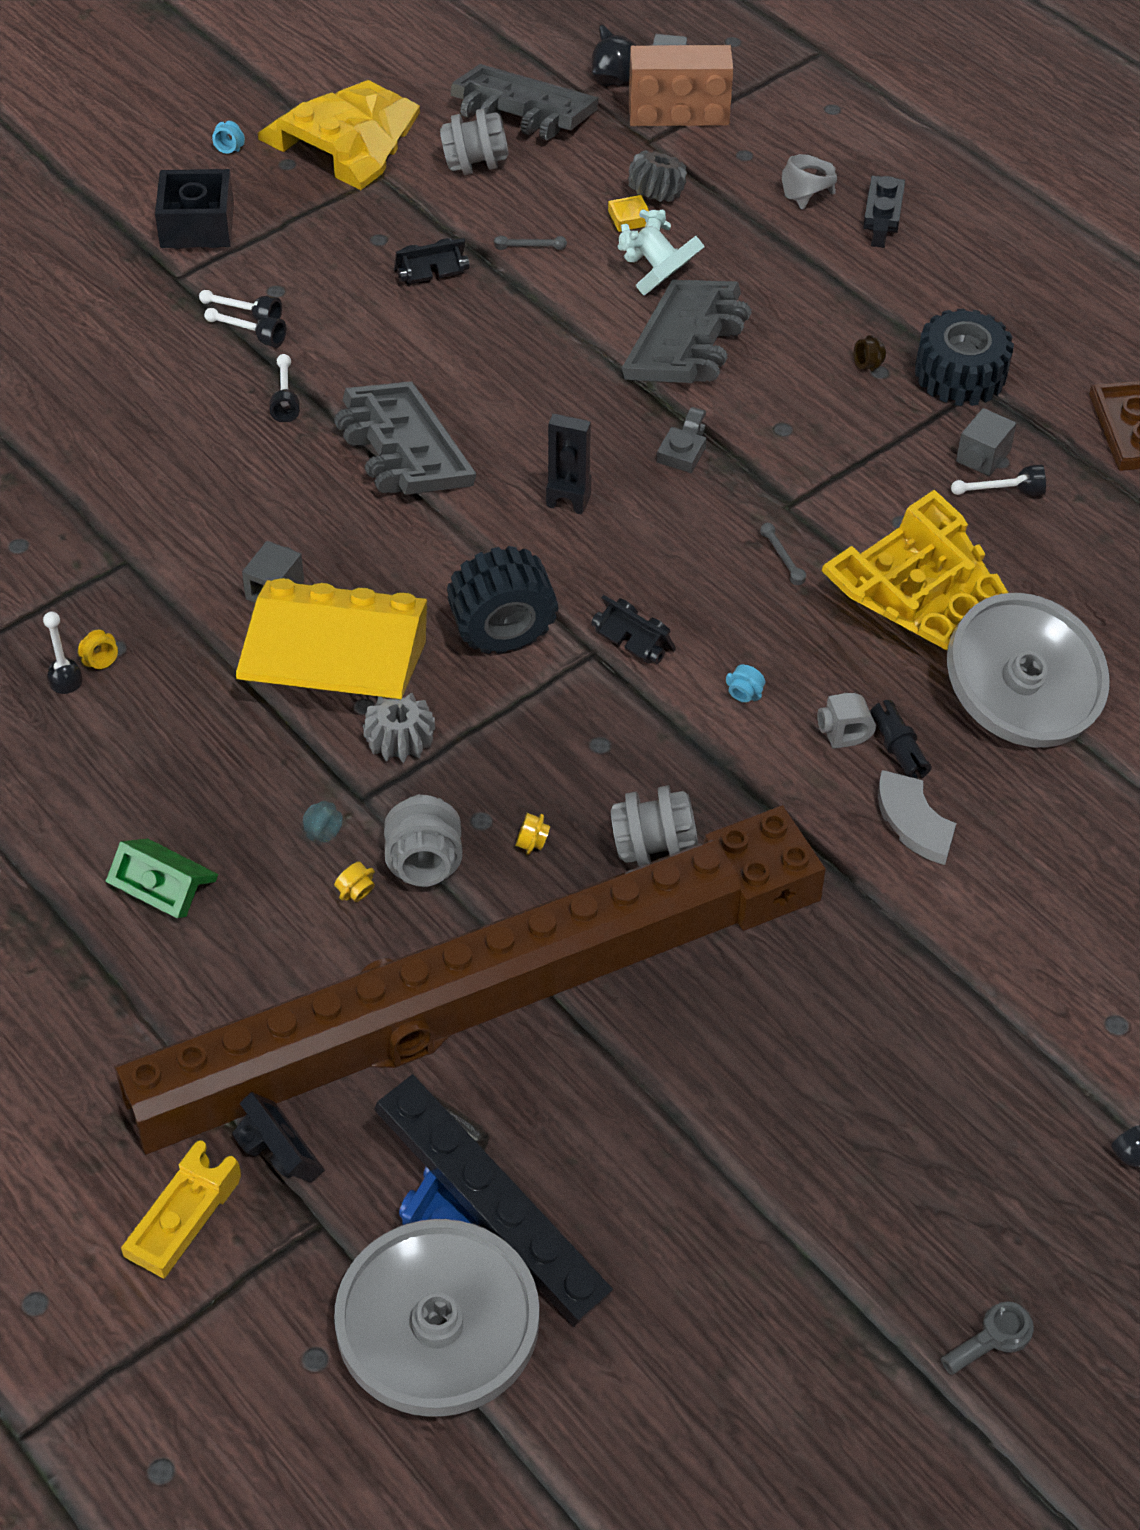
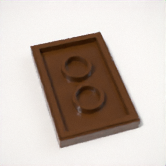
M1140 381L1091 385L1089 395L1119 471L1140 469Z

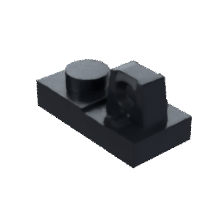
M250 1092L239 1103L247 1115L232 1134L247 1154L257 1156L269 1147L273 1153L270 1157L271 1163L278 1172L288 1179L294 1176L312 1183L325 1171L274 1101Z

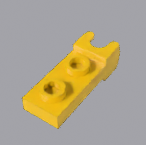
M197 1141L179 1163L180 1170L121 1247L124 1258L163 1279L166 1278L217 1206L225 1203L241 1178L240 1165L233 1156L226 1157L219 1166L209 1168L210 1161L205 1153L207 1147L204 1141Z

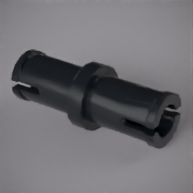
M892 700L883 701L887 709L885 712L880 703H877L870 710V713L885 738L883 744L888 753L895 755L905 772V776L918 779L914 772L917 770L921 778L925 777L931 771L932 766L916 743L917 735L914 729L906 726Z

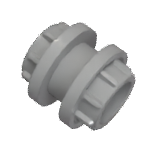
M485 108L476 110L477 120L463 123L461 115L456 114L451 115L450 123L443 124L442 128H440L446 162L450 170L462 169L464 175L473 174L472 164L486 161L488 169L491 170L498 168L497 161L505 160L509 156L502 119L498 113L487 114Z
M667 785L658 787L659 800L641 803L639 795L635 791L625 794V802L613 804L611 820L620 860L622 859L626 863L637 861L640 867L651 862L650 854L669 851V855L698 845L689 794L684 791L671 793L670 786Z
M418 794L398 803L388 813L384 823V836L386 840L385 861L394 875L405 883L429 887L449 878L457 870L462 860L461 821L458 813L451 805L444 802L441 798Z

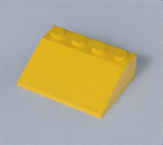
M284 578L272 581L267 580L256 599L236 670V679L402 699L426 643L427 599L415 598L414 595L409 593L380 594L368 588H356L354 590L338 589L326 583L314 585L296 584L292 580Z

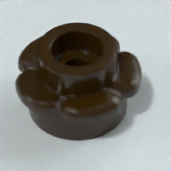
M868 335L865 339H859L856 342L853 352L855 364L861 369L869 368L871 372L881 366L886 358V349L879 338Z

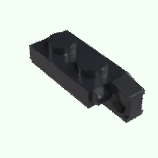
M871 176L863 229L873 230L871 242L873 247L885 248L887 232L898 233L905 179H897L891 176Z

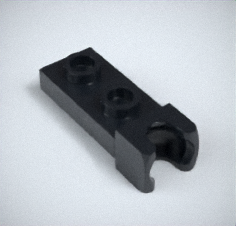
M552 414L548 423V484L546 487V505L549 508H554L557 504L556 500L564 497L573 503L575 513L582 514L586 509L592 485V475H590L591 421Z

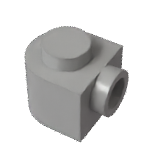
M842 693L828 696L826 707L819 708L817 712L819 729L822 733L827 734L833 749L861 744L868 740L876 729V724L864 697L857 693Z

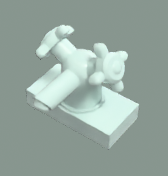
M644 209L641 210L639 216L645 219L646 225L639 233L638 231H631L628 224L621 225L622 233L619 236L618 249L627 251L624 255L627 262H637L645 256L653 267L635 285L643 296L676 272L705 247L699 238L695 236L681 248L675 249L660 232V228L670 230L671 224L666 221V212L663 209L660 211L651 210L649 212Z

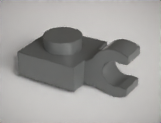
M691 407L686 416L683 429L670 428L657 451V463L685 472H693L706 449V437L702 436L705 424H701L706 415L705 410Z

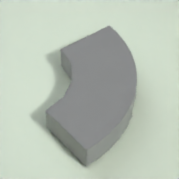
M882 770L878 787V801L884 820L889 822L891 827L900 836L899 840L906 847L926 859L945 865L956 823L941 817L928 805L923 794V780Z

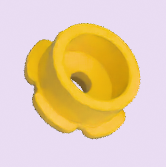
M93 630L79 643L78 655L82 657L81 662L85 666L104 669L116 660L118 647L112 634H105L103 630Z
M527 813L522 823L515 846L526 849L527 855H530L534 848L542 850L550 826L543 823V814L537 817Z
M360 861L345 869L334 883V886L340 892L339 898L346 901L352 898L355 902L365 898L375 886L372 881L375 873L374 869H367Z

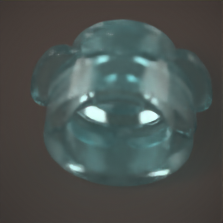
M326 801L311 805L303 817L304 830L307 832L306 837L312 841L315 839L321 842L332 840L339 832L343 822V816L336 810V806L332 802L328 803Z

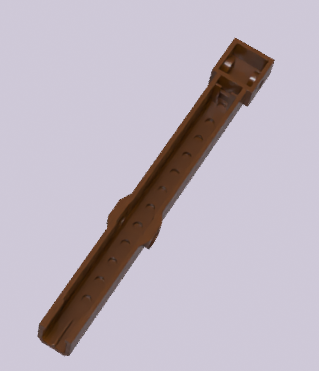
M782 805L705 834L704 842L398 959L383 958L373 961L358 974L114 1066L122 1100L127 1110L131 1108L133 1110L140 1142L145 1155L246 1116L247 1113L239 1103L250 1092L272 1100L277 1104L369 1067L396 1068L434 1053L451 1035L731 925L738 923L741 929L745 931L819 902L822 897L826 868Z

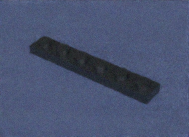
M414 1074L410 1075L377 1101L374 1108L376 1113L482 1228L499 1236L519 1254L530 1270L537 1288L573 1327L611 1294L613 1288Z

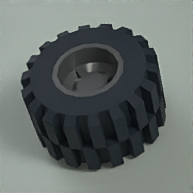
M965 308L957 309L956 312L946 310L942 312V316H933L930 319V323H926L923 327L915 363V375L919 377L918 383L921 387H928L927 393L932 397L938 394L940 395V401L947 403L949 399L955 400V405L963 406L964 401H969L971 406L978 405L981 398L986 403L992 400L993 394L998 396L1002 391V387L1005 386L1014 349L1013 337L1010 332L1005 331L1006 326L1002 322H996L995 317L990 314L983 315L980 314L981 311L974 309L973 312L966 311Z
M508 546L503 550L500 547L491 548L490 552L484 554L480 552L474 555L475 558L473 560H466L460 565L461 570L455 571L451 576L452 582L447 586L448 602L461 638L474 650L480 648L483 653L489 654L492 651H496L497 654L506 653L507 650L513 649L516 651L522 649V646L526 644L531 645L536 642L539 635H545L549 630L548 625L553 624L557 618L555 612L558 611V602L541 559L537 555L532 556L531 551L523 548L518 551L517 547Z

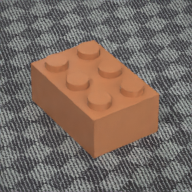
M731 45L630 46V126L729 125L733 81Z

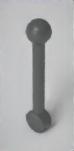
M497 236L494 239V246L498 250H504L508 246H554L558 250H563L567 246V240L563 236H558L555 239H508L505 236Z
M764 523L760 528L761 535L770 540L791 572V583L794 585L804 584L806 572L795 566L775 535V526L771 523Z

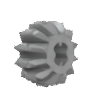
M413 693L402 699H386L378 696L376 706L367 707L363 732L366 742H369L372 754L382 753L386 762L396 756L404 764L408 755L420 758L423 748H431L433 730H435V718L432 716V712H429L426 700L416 701Z

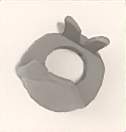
M798 154L789 157L787 165L782 171V183L786 198L796 200L800 209H805L810 197L814 193L828 189L831 194H835V183L837 182L835 167L830 162L810 155ZM803 169H817V172L814 175L812 173L804 171Z

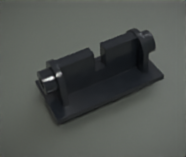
M445 238L437 241L435 244L425 246L409 245L396 251L394 271H398L399 281L407 282L409 285L432 280L431 267H436L439 278L463 274L464 270L470 268L467 255L463 256L465 238L456 240Z
M603 594L601 598L607 608L604 613L597 612L591 622L592 626L595 627L596 633L618 646L621 645L628 634L631 635L624 648L648 664L652 662L659 664L665 656L664 647L673 652L676 650L669 636L671 631L664 623L654 617L646 620L637 615L638 610L626 600L619 598L615 602Z

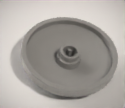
M1004 593L991 596L977 603L965 614L950 638L947 650V668L952 687L967 712L980 725L1004 740L1035 748L1054 747L1068 743L1082 735L1095 722L1106 704L1110 682L1109 670L1098 641L1078 617L1051 600L1025 593Z
M431 1219L397 1227L369 1244L355 1258L341 1281L334 1314L338 1347L347 1369L356 1382L367 1393L385 1405L402 1412L420 1416H449L468 1412L494 1400L506 1391L521 1375L533 1354L539 1331V1300L534 1279L523 1259L506 1241L477 1225L457 1220Z

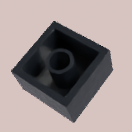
M230 169L160 170L155 208L160 248L231 247L234 198Z

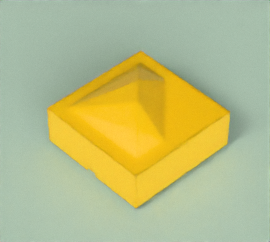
M641 195L608 201V212L612 220H614L618 232H621L622 224H628L630 230L645 227V219L640 217L639 213L643 209L649 212V209Z

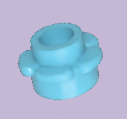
M226 121V123L220 122L216 125L212 140L217 150L229 154L233 151H240V147L245 143V136L238 124L233 121Z
M738 665L733 674H727L726 684L730 686L728 689L729 693L740 702L758 701L762 697L761 693L765 685V678L761 672L752 666Z

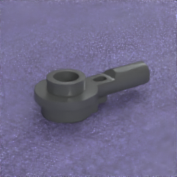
M1001 1302L992 1306L986 1312L983 1319V1331L941 1357L944 1368L949 1374L953 1375L994 1348L1003 1352H1016L1024 1349L1030 1343L1034 1332L1033 1320L1029 1313L1021 1305L1014 1302Z

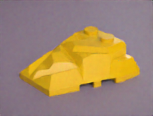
M366 80L340 90L335 94L329 93L308 102L300 103L259 131L258 140L282 152H285L299 140L333 155L335 178L362 190L383 174L386 169L388 155L396 153L398 149L397 141L400 136L405 137L420 114V105L370 80Z
M935 490L909 506L900 527L861 554L853 546H850L824 564L821 570L849 598L945 650H948L949 641L956 626L973 606L991 596L1008 593L998 574H990L982 560L984 559L985 552L980 544L973 546L965 531L968 524L962 514Z

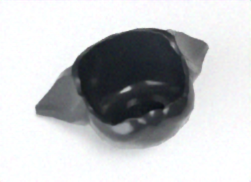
M601 24L599 26L601 41L597 43L592 53V74L596 81L604 87L613 84L620 86L623 83L629 82L630 46L637 45L624 36L614 35L606 26Z

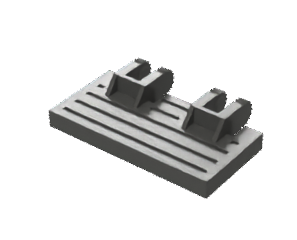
M479 64L452 82L451 96L463 99L460 108L462 116L469 118L476 114V110L485 108L487 114L498 113L500 115L502 110L524 116L520 126L521 132L529 135L540 128V138L547 141L558 134L560 128L572 130L597 110L599 97Z
M672 280L622 367L625 380L681 383L716 380L720 373L718 366L721 367L725 364L728 354L720 346H713L718 336L733 335L734 337L741 334L744 328L743 322L748 321L752 313V309H750L747 303L740 300L737 302L741 294L739 283L737 281Z
M412 381L345 388L343 402L348 409L345 408L344 410L341 409L340 412L338 411L335 414V418H333V422L338 430L345 431L343 432V437L348 444L354 446L356 444H372L379 456L376 455L375 457L372 456L371 459L369 458L366 461V465H364V469L369 477L376 478L374 484L379 492L394 493L403 491L407 495L474 485L476 472Z

